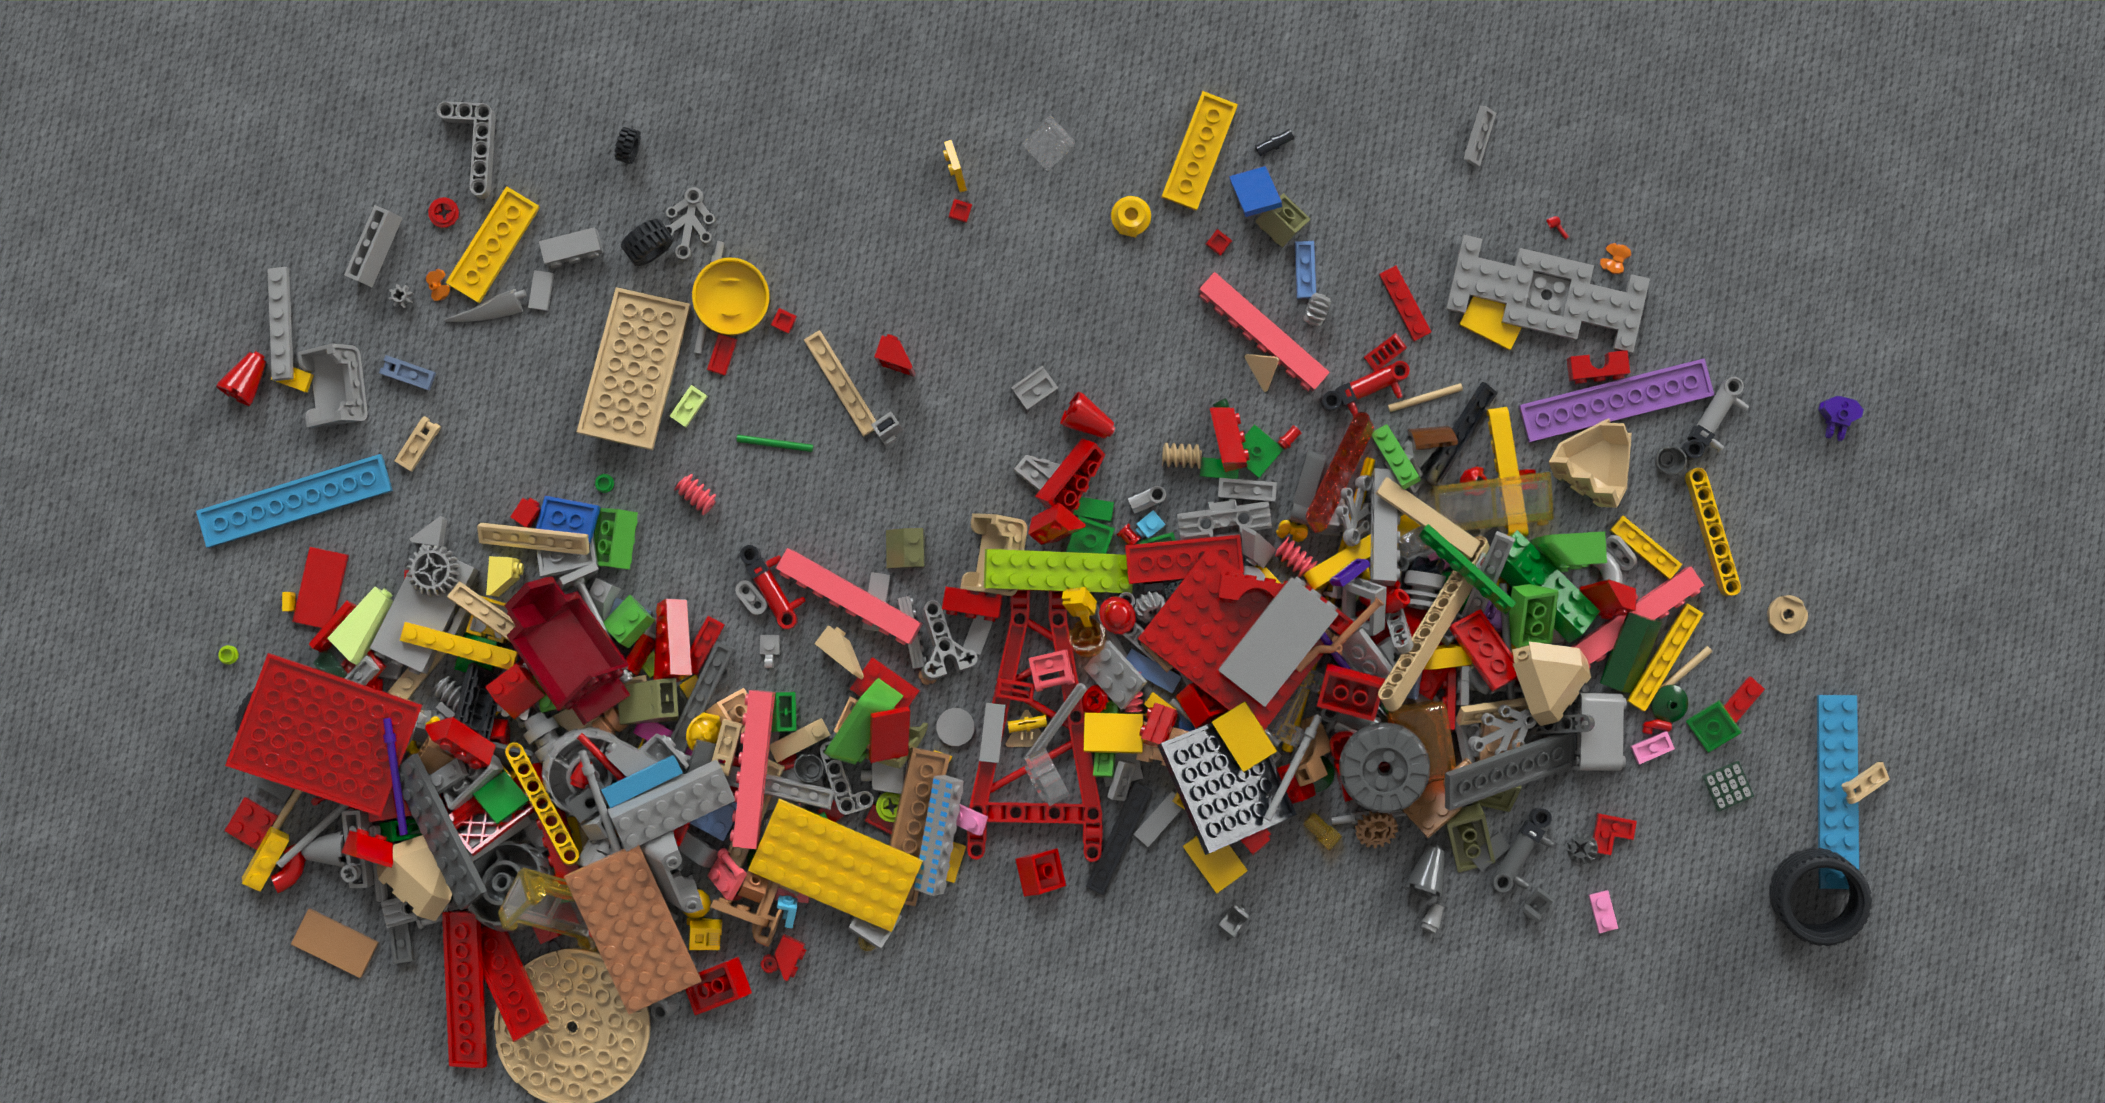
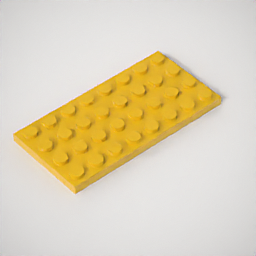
M779 799L748 871L892 932L923 860Z

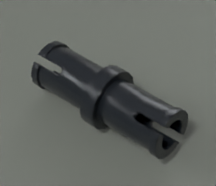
M1287 129L1276 136H1270V139L1255 145L1259 156H1262L1273 149H1280V146L1294 140V136L1291 130Z

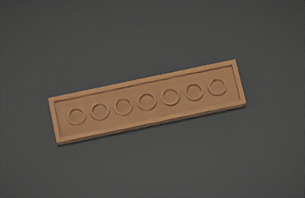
M911 748L889 846L914 857H920L934 776L946 775L950 759L949 754ZM915 880L904 904L916 906L919 891L914 890Z

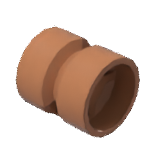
M616 707L604 713L605 718L598 717L591 723L592 727L610 732L615 735V731L621 732L629 726L620 725L619 710Z

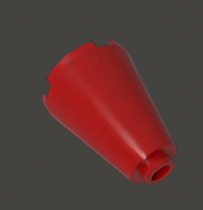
M256 351L254 353L249 352L218 382L216 388L228 397L232 396L237 399V402L250 406L255 398L267 363L264 360L265 357Z
M1078 391L1069 402L1068 410L1064 411L1060 424L1100 438L1111 437L1115 431L1114 422L1084 393Z

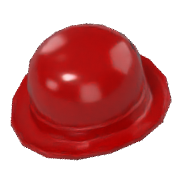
M1121 597L1106 599L1099 610L1103 626L1114 634L1129 632L1135 624L1136 615L1134 608L1126 599Z

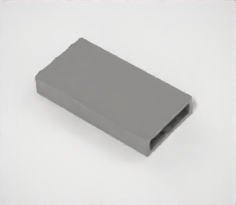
M422 544L421 547L426 550L427 545ZM434 556L438 565H446L445 560L441 556ZM426 559L422 562L420 568L425 566ZM457 560L453 564L460 565L458 569H455V571L460 572V575H454V578L458 581L457 583L451 582L450 584L454 589L460 581L470 588L479 570ZM433 567V570L429 573L433 574V571H435L437 568ZM446 573L441 575L440 582L444 579ZM406 576L370 649L375 650L374 654L383 659L386 656L392 658V663L400 667L403 664L409 666V671L420 675V673L427 674L438 651L400 641L404 623L409 622L447 632L453 623V616L459 611L460 607L447 597L453 589L446 587V594L440 591L439 596H435L433 593L429 597L426 593L422 595L419 593V590H414L415 584H409V580L413 577ZM420 576L425 585L432 586L428 576Z
M1290 577L1218 668L1222 674L1263 706L1269 703L1338 616V613L1335 611L1337 607L1330 601H1327V603L1323 602L1320 599L1322 595L1314 589L1309 591L1305 588L1306 583L1299 577L1295 579Z

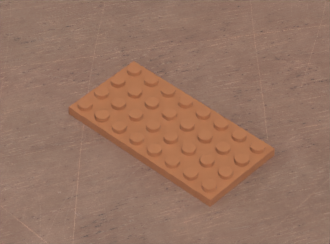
M640 845L627 852L625 849L620 850L564 876L628 1014H632L701 982L699 973Z

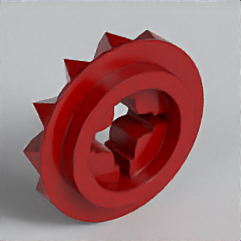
M441 197L431 203L428 215L434 225L448 228L454 225L459 218V208L452 199ZM443 207L445 210L451 211L446 214V220L442 215H437L442 212Z
M1099 685L1091 686L1083 695L1082 705L1086 713H1102V710L1106 709V703L1110 702L1107 699L1108 695ZM1093 697L1098 698V704H1096Z

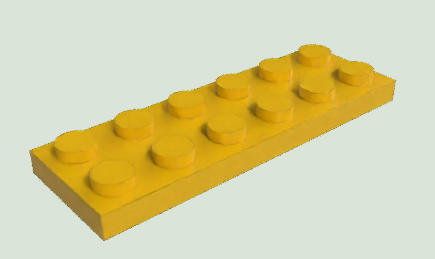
M1202 91L1161 198L1197 211L1238 104Z
M506 186L446 283L480 303L540 209V206Z

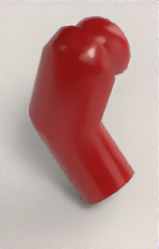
M1659 719L1644 722L1642 725V732L1650 735L1653 733V729L1667 732L1672 729L1670 722Z

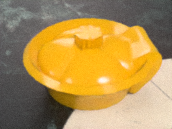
M1127 196L1115 203L1111 212V220L1119 234L1136 238L1138 234L1145 231L1149 226L1151 211L1147 203L1141 198Z
M703 712L691 721L687 728L686 741L692 751L697 739L717 744L722 725L719 720L720 716Z

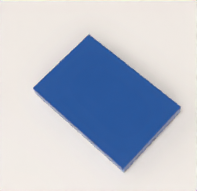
M1266 166L1229 176L1230 183L1245 217L1282 207V201Z
M545 496L535 529L588 534L589 544H591L601 507Z

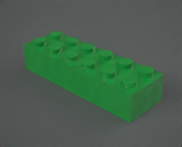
M1516 530L1510 535V537L1515 538V541L1500 576L1511 587L1532 584L1558 590L1554 629L1570 643L1583 635L1600 610Z

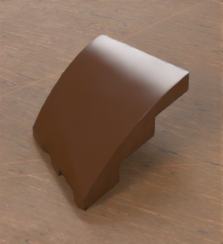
M1449 426L1408 429V437H1412L1413 451L1458 445L1457 437Z

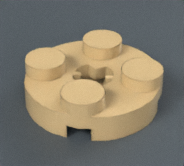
M1795 596L1777 597L1768 607V623L1779 633L1791 634L1805 626L1808 612L1802 600ZM1788 609L1791 611L1792 617L1786 620L1783 612H1786Z

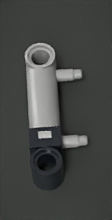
M1731 377L1721 383L1718 392L1698 424L1693 427L1687 438L1691 441L1684 443L1681 447L1687 460L1701 457L1704 454L1705 447L1709 445L1720 451L1723 450L1724 446L1714 439L1716 429L1732 404L1745 411L1749 408L1745 402L1737 398L1744 388L1740 378ZM1729 383H1732L1734 385V392H1731L1729 390ZM1690 445L1694 446L1696 449V453L1694 455L1691 454L1689 451Z

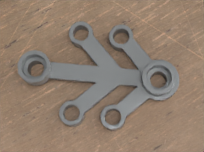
M696 187L689 188L685 192L682 201L673 207H668L666 210V215L674 219L678 216L679 211L688 206L687 213L671 225L665 226L672 229L671 235L673 236L676 230L685 225L682 243L675 249V254L680 260H688L691 257L692 251L689 248L693 226L699 233L703 243L707 244L712 240V235L704 229L695 216L696 207L704 216L703 220L707 225L715 223V216L709 213L702 203L704 199L703 193ZM693 194L698 196L696 200H691ZM671 209L675 210V214L673 216L669 215V211ZM707 216H712L713 220L707 222L706 218ZM705 234L709 235V239L707 241L703 240V236ZM682 250H687L686 256H681Z
M1369 475L1359 476L1355 480V486L1358 489L1355 503L1352 489H1341V498L1346 499L1348 507L1338 506L1336 512L1337 516L1342 517L1345 532L1343 539L1347 546L1358 544L1360 542V535L1363 532L1369 531L1370 528L1367 520H1361L1366 515L1371 514V503L1362 504L1364 492L1372 488V479Z
M1505 704L1501 705L1498 709V713L1501 716H1511L1518 720L1508 723L1495 718L1492 714H1483L1481 718L1483 724L1487 726L1494 725L1500 729L1482 738L1478 736L1470 737L1467 743L1468 748L1473 752L1479 753L1483 751L1485 745L1502 737L1499 748L1495 750V755L1500 754L1501 751L1506 752L1513 732L1518 728L1520 729L1516 739L1512 741V748H1516L1518 742H1520V746L1525 745L1524 738L1528 729L1534 727L1537 721L1533 718L1529 709L1518 712ZM1507 708V712L1503 714V710ZM1490 716V721L1486 722L1487 717ZM1480 742L1479 747L1476 748V744Z

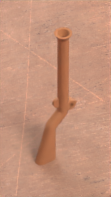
M1376 597L1375 601L1339 637L1334 636L1332 638L1333 643L1331 645H1319L1311 649L1296 669L1301 673L1319 653H1334L1336 651L1342 656V645L1384 603Z

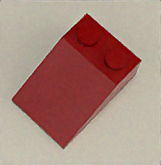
M739 957L698 972L701 982L685 989L694 1015L709 1011L752 993Z

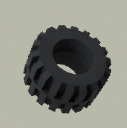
M652 219L640 224L627 234L621 243V248L634 266H642L654 261L665 253L673 243L674 238L660 219Z

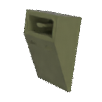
M676 678L657 679L624 685L631 696L618 703L620 725L679 720Z

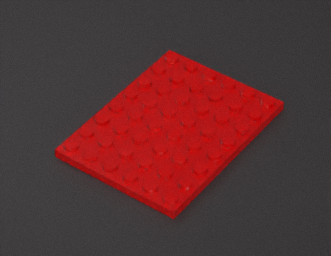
M1208 548L1142 632L1138 640L1230 711L1246 701L1263 730H1265L1324 653H1319L1301 673L1295 669L1266 706H1263L1222 674L1218 668L1271 603L1272 598L1262 590L1251 589L1244 592L1237 602L1217 599L1222 574L1226 575V572L1238 573L1237 577L1245 578V575ZM1319 638V640L1311 649L1319 645H1324V643Z
M268 653L225 766L381 817L393 786L387 743H384L383 737L385 734L383 719L391 718L393 733L396 734L395 748L399 769L423 705Z

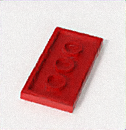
M309 547L292 622L323 628L336 613L349 555Z
M1481 609L1449 626V630L1492 692L1518 678L1513 666L1515 663L1514 656Z

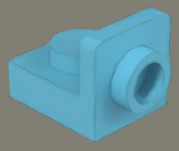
M1153 510L1136 523L1138 527L1136 532L1142 539L1144 537L1149 539L1166 524Z
M780 895L777 908L784 910L782 919H786L785 927L793 928L798 899L788 895Z

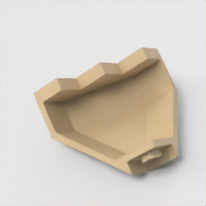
M1608 418L1560 442L1549 461L1553 476L1558 480L1564 479L1570 483V488L1582 496L1586 494L1593 499V503L1597 506L1617 508L1627 489L1632 433H1627L1624 423H1611Z
M1529 642L1528 646L1513 649L1515 662L1513 666L1531 715L1540 726L1559 722L1568 705L1571 706L1579 695L1581 687L1584 683L1587 684L1591 678L1587 658L1580 648Z
M423 835L393 845L392 868L380 864L376 866L378 880L383 885L387 883L394 889L392 893L403 903L407 901L414 908L412 911L419 917L436 921L451 899L452 892L446 884L445 878L438 868L437 862L429 850Z

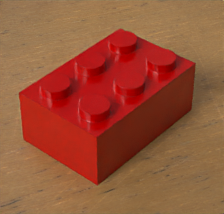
M874 657L870 659L863 669V679L857 678L850 688L853 692L862 696L879 678L903 695L902 699L894 707L895 709L909 707L921 691Z
M1327 664L1317 707L1375 721L1380 703L1378 692L1385 682V678Z

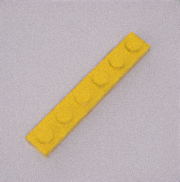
M1688 603L1683 606L1627 702L1641 711H1646L1704 613Z
M409 622L404 623L400 641L504 669H509L516 664L518 657L517 651Z

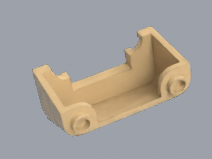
M972 513L971 528L974 533L982 535L976 572H967L963 575L960 589L1012 596L1018 589L984 588L985 549L1024 550L1027 525L1021 519L996 514Z

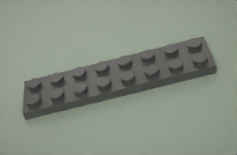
M1557 733L1446 772L1445 808L1451 811L1572 767L1574 763V733Z
M418 753L413 754L399 767L402 795L429 850L437 862L438 868L445 878L446 884L454 896L455 902L460 910H463L485 894L487 889Z

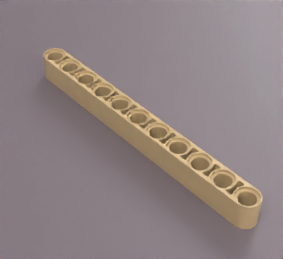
M1483 536L1475 538L1481 543L1472 558L1468 559L1475 566L1482 552L1487 555L1490 548L1487 539ZM1453 570L1412 636L1413 648L1409 652L1401 654L1380 688L1378 696L1388 711H1395L1400 708L1473 589V585L1468 584L1459 572Z

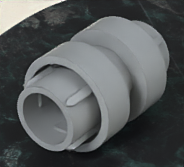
M539 712L523 722L527 729L523 736L529 745L534 743L537 745L539 750L534 754L539 762L543 763L550 746L556 739H560L562 736L559 737L556 733L560 726L555 718L551 717L548 719L544 712Z

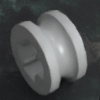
M355 863L344 866L341 870L342 879L346 882H353L359 879L362 873L360 866ZM352 869L354 875L350 876L351 873L348 870Z

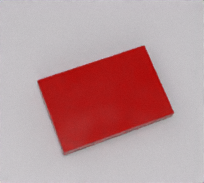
M909 707L871 713L869 760L871 763L908 756Z

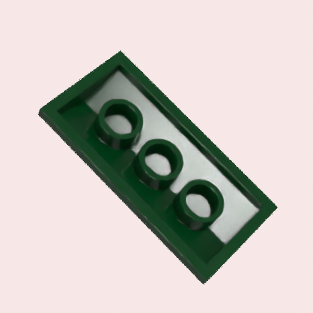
M1628 612L1599 683L1622 692L1632 693L1640 680L1662 622Z

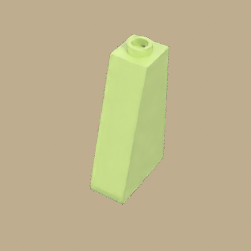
M374 587L328 637L329 641L350 662L356 665L371 650L370 647L393 603L391 599L393 595L385 588L380 590Z

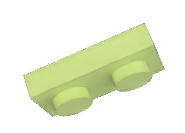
M691 385L670 417L687 428L708 396Z

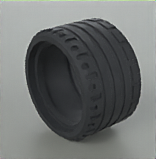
M1805 848L1803 851L1798 850L1788 855L1787 859L1784 858L1771 877L1772 882L1769 885V896L1771 897L1770 902L1773 910L1776 912L1775 914L1796 937L1804 942L1808 941L1812 945L1834 946L1837 943L1842 944L1852 939L1854 935L1856 936L1864 928L1863 925L1867 923V919L1871 914L1870 909H1872L1871 890L1868 882L1865 881L1866 878L1854 865L1840 854L1823 848ZM1817 868L1836 869L1844 874L1849 885L1850 894L1844 911L1834 920L1824 924L1813 925L1797 920L1793 915L1790 905L1791 891L1797 880L1808 871Z

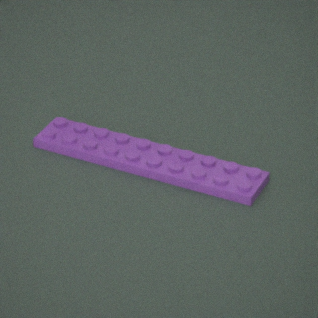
M1704 358L1519 405V410L1529 443L1592 427L1608 418L1612 422L1714 396V391Z

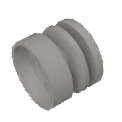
M1405 571L1404 584L1412 586V590H1404L1410 596V603L1407 606L1429 611L1433 601L1438 596V594H1435V590L1443 588L1446 577L1427 572Z

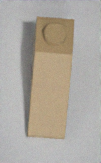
M828 625L815 642V645L862 680L864 675L851 642L844 637L846 633L838 627L833 629Z
M820 718L770 744L769 749L776 762H779L830 736V733L823 719Z

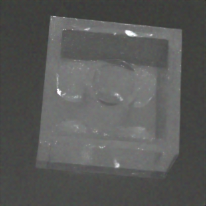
M1045 747L1024 758L1027 763L1025 769L1034 787L1038 790L1037 792L1042 801L1046 800L1048 805L1051 806L1070 796Z

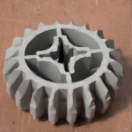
M435 544L433 548L431 545H427L426 550L420 547V554L413 552L416 558H409L412 566H406L407 569L411 570L406 576L413 577L409 580V584H415L414 590H419L420 594L424 595L426 593L427 596L431 597L433 593L435 596H439L440 591L446 594V587L453 589L450 583H457L458 580L454 578V575H460V572L455 571L460 565L453 564L457 561V557H451L453 555L452 551H447L446 547L442 546L440 548L439 545ZM434 556H441L445 560L446 565H438ZM426 559L425 566L420 568L422 562ZM433 567L437 568L435 571H433V574L429 573L433 570ZM443 573H446V576H445L444 579L440 582V577H441V575H442ZM420 576H428L432 586L425 585Z

